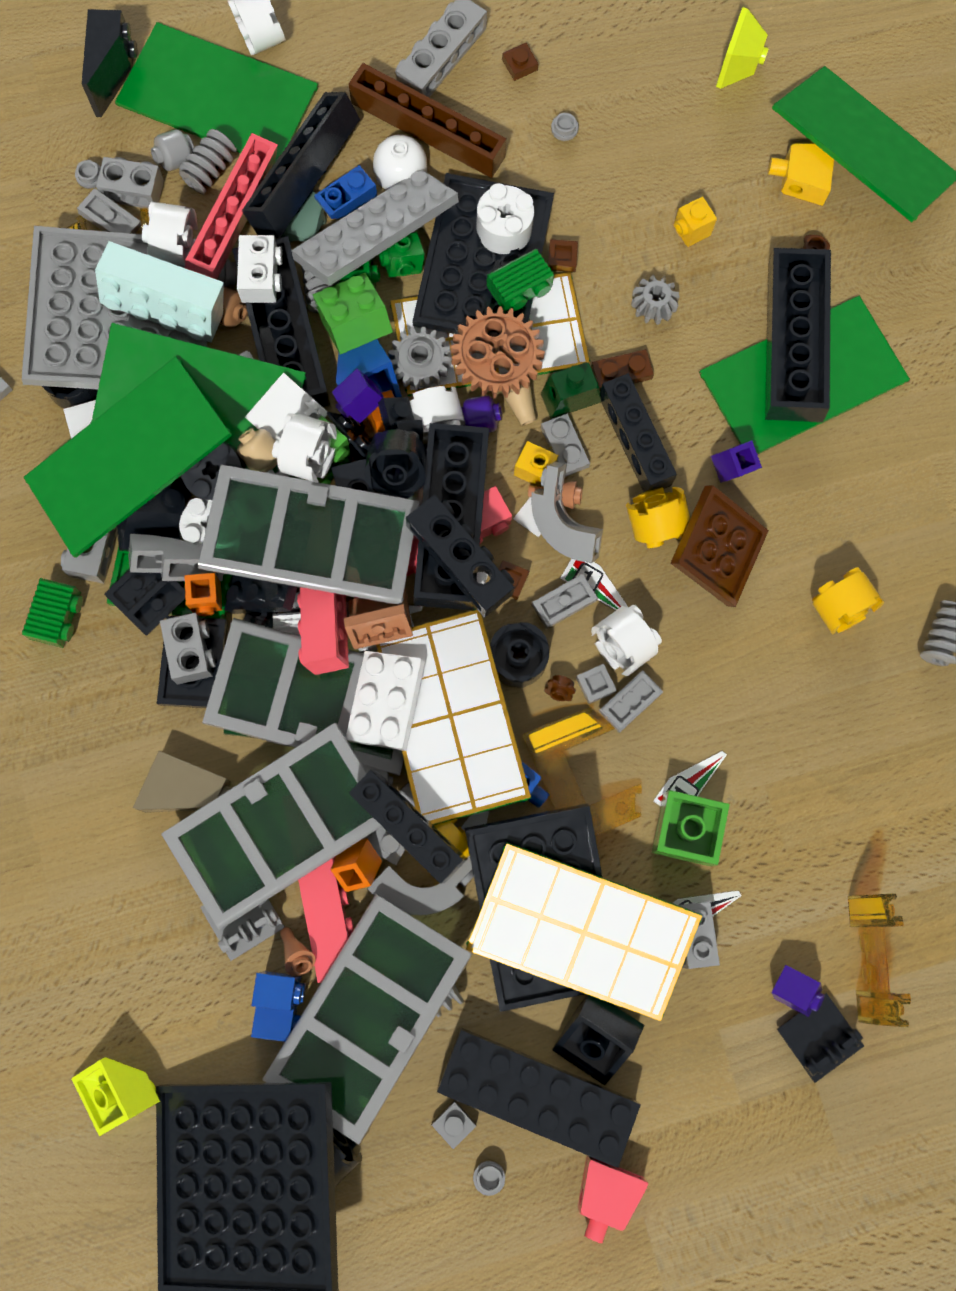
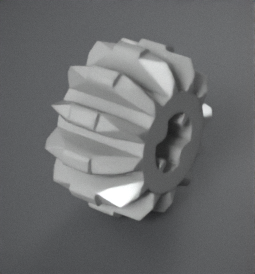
M653 274L649 281L642 279L639 282V287L633 290L631 306L636 309V317L645 316V324L650 319H654L656 325L660 324L662 319L668 321L671 319L672 313H675L678 309L679 292L674 291V282L670 284L665 283V276L658 281Z

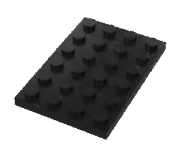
M446 173L443 184L458 193L459 202L438 215L435 219L412 320L413 326L459 334L458 325L466 326L467 316L475 320L477 310L483 316L486 315L487 307H490L493 313H497L499 304L487 288V275L534 249H538L542 256L554 193L508 185L521 189L533 199L534 218L532 234L524 248L512 250L509 254H498L484 247L476 230L479 200L485 192L490 190L492 185L498 182ZM533 298L528 300L524 307L514 311L513 317L517 318L523 313V323L528 322ZM490 331L487 333L489 336L492 337L500 335L496 331Z
M588 803L464 828L480 910L506 842L603 878L591 810ZM490 959L500 1012L585 994Z

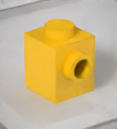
M702 196L678 209L674 227L685 245L689 247L711 236L717 218Z
M527 441L515 464L514 476L535 486H541L543 470L547 469V465L557 462L559 455Z

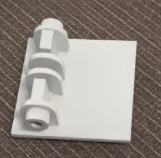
M283 373L245 418L257 429L267 430L276 441L281 439L284 430V420L288 413L319 419L321 415L325 418L327 411Z

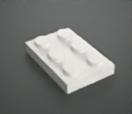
M372 651L364 652L346 733L347 741L396 750H407L425 661L422 658Z

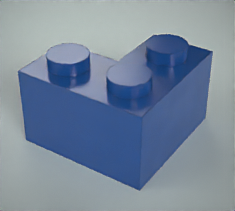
M270 971L256 973L251 1005L256 1008L251 1037L284 1042L287 1040L301 1017L296 1014L298 1004L300 1002L303 1003L306 991V983H301L302 976L296 977L286 973Z

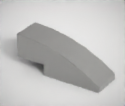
M130 534L128 553L130 573H161L162 581H185L184 575L215 573L219 580L223 581L224 573L198 569V561L202 549L200 545L168 537ZM215 551V558L226 559L225 555Z

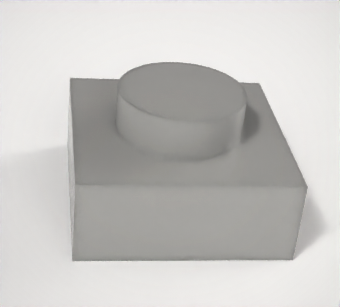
M604 663L576 676L588 704L616 692L614 683Z
M456 1101L431 1124L452 1149L476 1127L475 1122Z

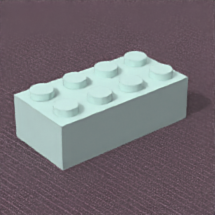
M108 241L95 269L99 302L101 304H104V306L111 310H121L132 314L139 320H149L160 324L165 329L186 333L193 339L212 342L223 316L224 282Z

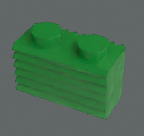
M534 249L488 274L487 288L499 306H502L504 313H507L511 308H513V311H517L524 307L527 301L537 296V298L545 296L551 290L554 274L538 252V249Z
M40 578L31 607L29 608L24 629L22 630V635L32 641L64 648L65 642H69L73 636L74 625L71 623L74 614L79 613L82 608L83 597L80 596L81 592L75 586Z

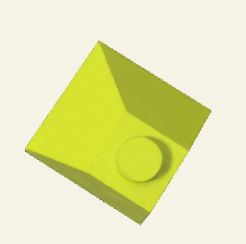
M742 7L717 81V88H724L754 75L757 65L764 64L769 48L764 47L768 35L747 8Z
M107 1057L97 1061L71 1078L99 1136L160 1102L156 1094V1087L149 1080L146 1072Z

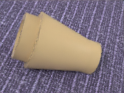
M520 384V393L518 395L510 389L508 398H505V400L518 418L520 425L525 426L535 422L537 419L534 412L531 387L529 386L527 389Z

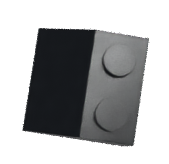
M168 485L117 526L119 551H129L130 534L154 535L181 540L179 523L181 515L186 508L184 486Z
M587 994L564 1028L552 1051L605 1086L634 1052L644 1024L612 1003Z

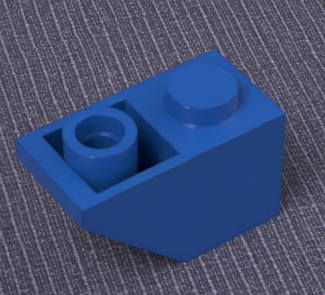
M358 165L315 194L314 198L331 219H340L377 197L376 184L362 167Z

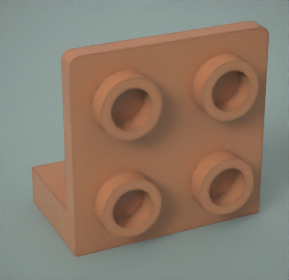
M404 588V600L401 605L363 598H355L348 601L349 617L344 618V627L354 650L413 636L406 588Z

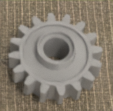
M411 327L410 335L407 336L401 332V341H392V348L394 350H389V359L392 362L396 379H402L404 387L411 385L417 391L419 387L427 389L433 383L439 385L441 376L447 377L448 369L446 367H451V358L448 357L450 356V347L445 346L444 337L436 339V330L426 334V328L422 327L420 333H416L415 329ZM416 357L426 358V360L422 362H417L414 359Z

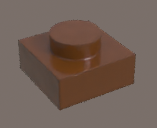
M527 43L502 53V61L514 81L538 71V62Z
M550 239L548 267L552 271L576 272L578 241Z
M502 560L499 570L505 569L513 578L514 592L511 598L518 600L530 571Z

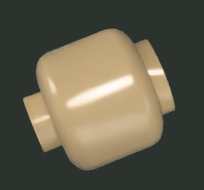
M250 428L238 438L241 443L237 448V453L249 470L267 472L278 464L277 458L272 456L275 439L267 430L260 429L254 431L253 428Z

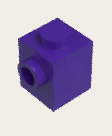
M358 368L332 391L338 402L335 405L338 411L344 417L348 418L351 416L359 423L378 407V402L384 398L376 383Z
M752 440L711 456L720 483L762 468Z
M785 965L771 992L775 1000L807 1017L810 1016L812 1010L816 1012L819 1010L825 997L821 993L823 989L820 982Z

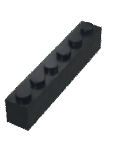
M324 92L242 209L243 214L257 235H274L275 238H280L293 217L299 212L308 195L312 193L321 176L327 171V167L340 152L342 145L353 133V129L360 121V118L346 92Z

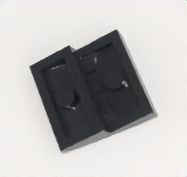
M129 570L104 595L147 636L160 624L161 620H164L185 600V589L177 581H162L161 573H130Z

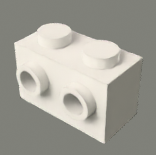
M239 235L237 291L242 303H276V294L281 292L282 289L281 274H277V265H282V248L277 247L274 235Z

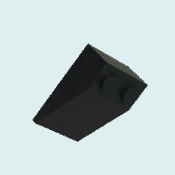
M88 9L82 86L96 117L103 116L133 68V58H137L138 55L137 43L131 38L130 24L125 22L121 10Z

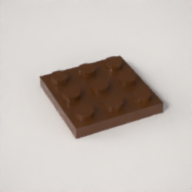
M707 485L701 493L670 564L726 606L736 607L769 530L714 485Z

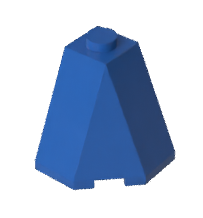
M378 339L341 355L338 352L337 386L358 368L376 383L381 393L391 390L394 397H402L392 362Z

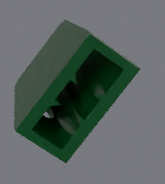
M589 362L574 365L568 369L551 374L541 392V397L551 420L601 403L599 386Z

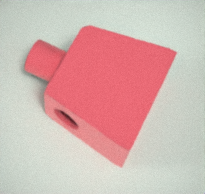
M587 1155L578 1201L580 1214L590 1218L584 1236L595 1242L603 1243L608 1226L623 1231L647 1189V1180L643 1176L620 1167H614Z

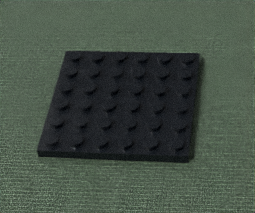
M331 1082L165 1084L156 1086V1094L160 1100L156 1104L158 1291H339Z

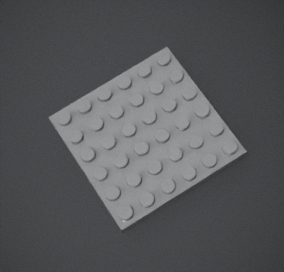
M34 226L22 367L23 385L98 389L110 333L109 328L112 323L207 347V341L193 339L186 333L165 329L160 324L149 320H139L132 314L121 310H111L99 302L95 269L108 241L147 255L148 243H143L142 234Z

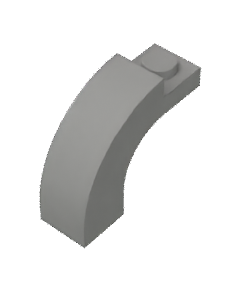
M553 462L547 465V469L545 468L542 472L541 486H544V489L540 488L532 492L531 505L535 523L543 538L559 553L574 560L593 563L599 558L603 529L581 525L567 514L562 501L566 463Z
M468 857L467 861L446 883L428 888H419L408 884L388 866L367 889L374 896L375 894L382 895L384 899L409 915L435 914L452 907L464 897L456 886L460 883L465 887L474 877L471 860Z

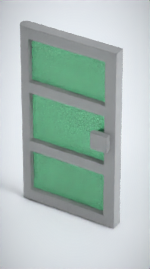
M221 464L198 561V569L401 605L404 600L403 592L413 541V533L406 526V516L419 507V501Z
M233 618L202 723L292 748L298 747L334 723L338 724L346 737L364 654L348 650L349 668L314 675L299 660L298 652L301 648V636ZM332 741L312 752L343 761ZM349 742L362 765L387 771L393 775H400L404 761L402 750Z
M337 723L330 725L161 833L219 930L382 827L349 794L367 774V771Z
M375 894L272 1062L263 1080L266 1083L331 1082L333 1128L359 1145L473 954L390 903L382 895Z

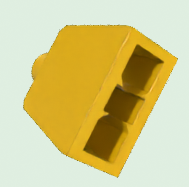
M792 144L785 159L771 157L768 175L783 177L781 186L783 194L823 206L831 191L834 159L816 144Z

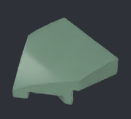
M314 191L308 195L299 212L293 217L286 231L280 236L281 238L288 236L289 242L307 241L318 234L320 227L326 224L324 209L315 200Z

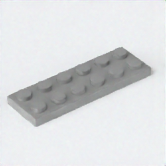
M424 170L414 172L411 178L400 181L291 250L293 259L330 286L459 202L458 193Z

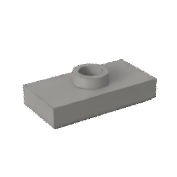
M642 670L605 704L599 712L620 733L655 701L663 691Z

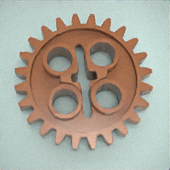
M499 306L497 313H493L491 308L487 307L486 315L483 316L477 310L475 320L467 316L466 326L458 325L459 334L453 335V343L455 344L451 345V354H454L452 356V365H457L455 367L456 375L463 374L462 384L472 382V392L480 387L482 388V396H485L489 390L492 391L493 399H496L498 391H502L505 398H508L510 389L518 395L520 393V384L528 389L530 385L529 378L532 380L537 379L538 373L536 370L542 369L543 362L540 360L544 359L545 351L540 350L543 348L544 341L538 339L539 329L531 331L533 327L532 320L523 323V313L516 318L513 317V308L507 314H503L502 306ZM490 331H496L500 335L492 337L489 336L487 333ZM521 346L524 350L516 352L511 347ZM474 353H481L484 355V357L481 359H475L471 355ZM497 368H505L509 372L499 374L495 370Z

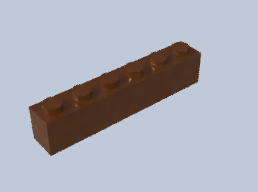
M365 63L361 64L349 82L350 99L353 105L490 178H493L505 159L507 138Z

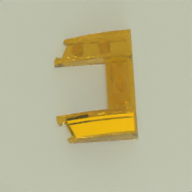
M592 707L523 734L524 742L539 775L542 777L541 780L546 791L549 793V798L555 810L586 804L563 752L615 729L609 722L603 725L591 715V712L594 710ZM640 784L589 805L595 837L641 817V813L635 812L636 794H642Z
M896 894L848 896L850 927H862L863 933L859 937L861 951L865 952L866 965H863L862 976L864 983L868 984V990H856L858 1021L861 1023L909 1027V1022L901 1019L899 1016L904 1015L903 1004H910L911 996L909 993L890 991L884 927L904 926L902 916H894V905L889 904L891 900H896Z

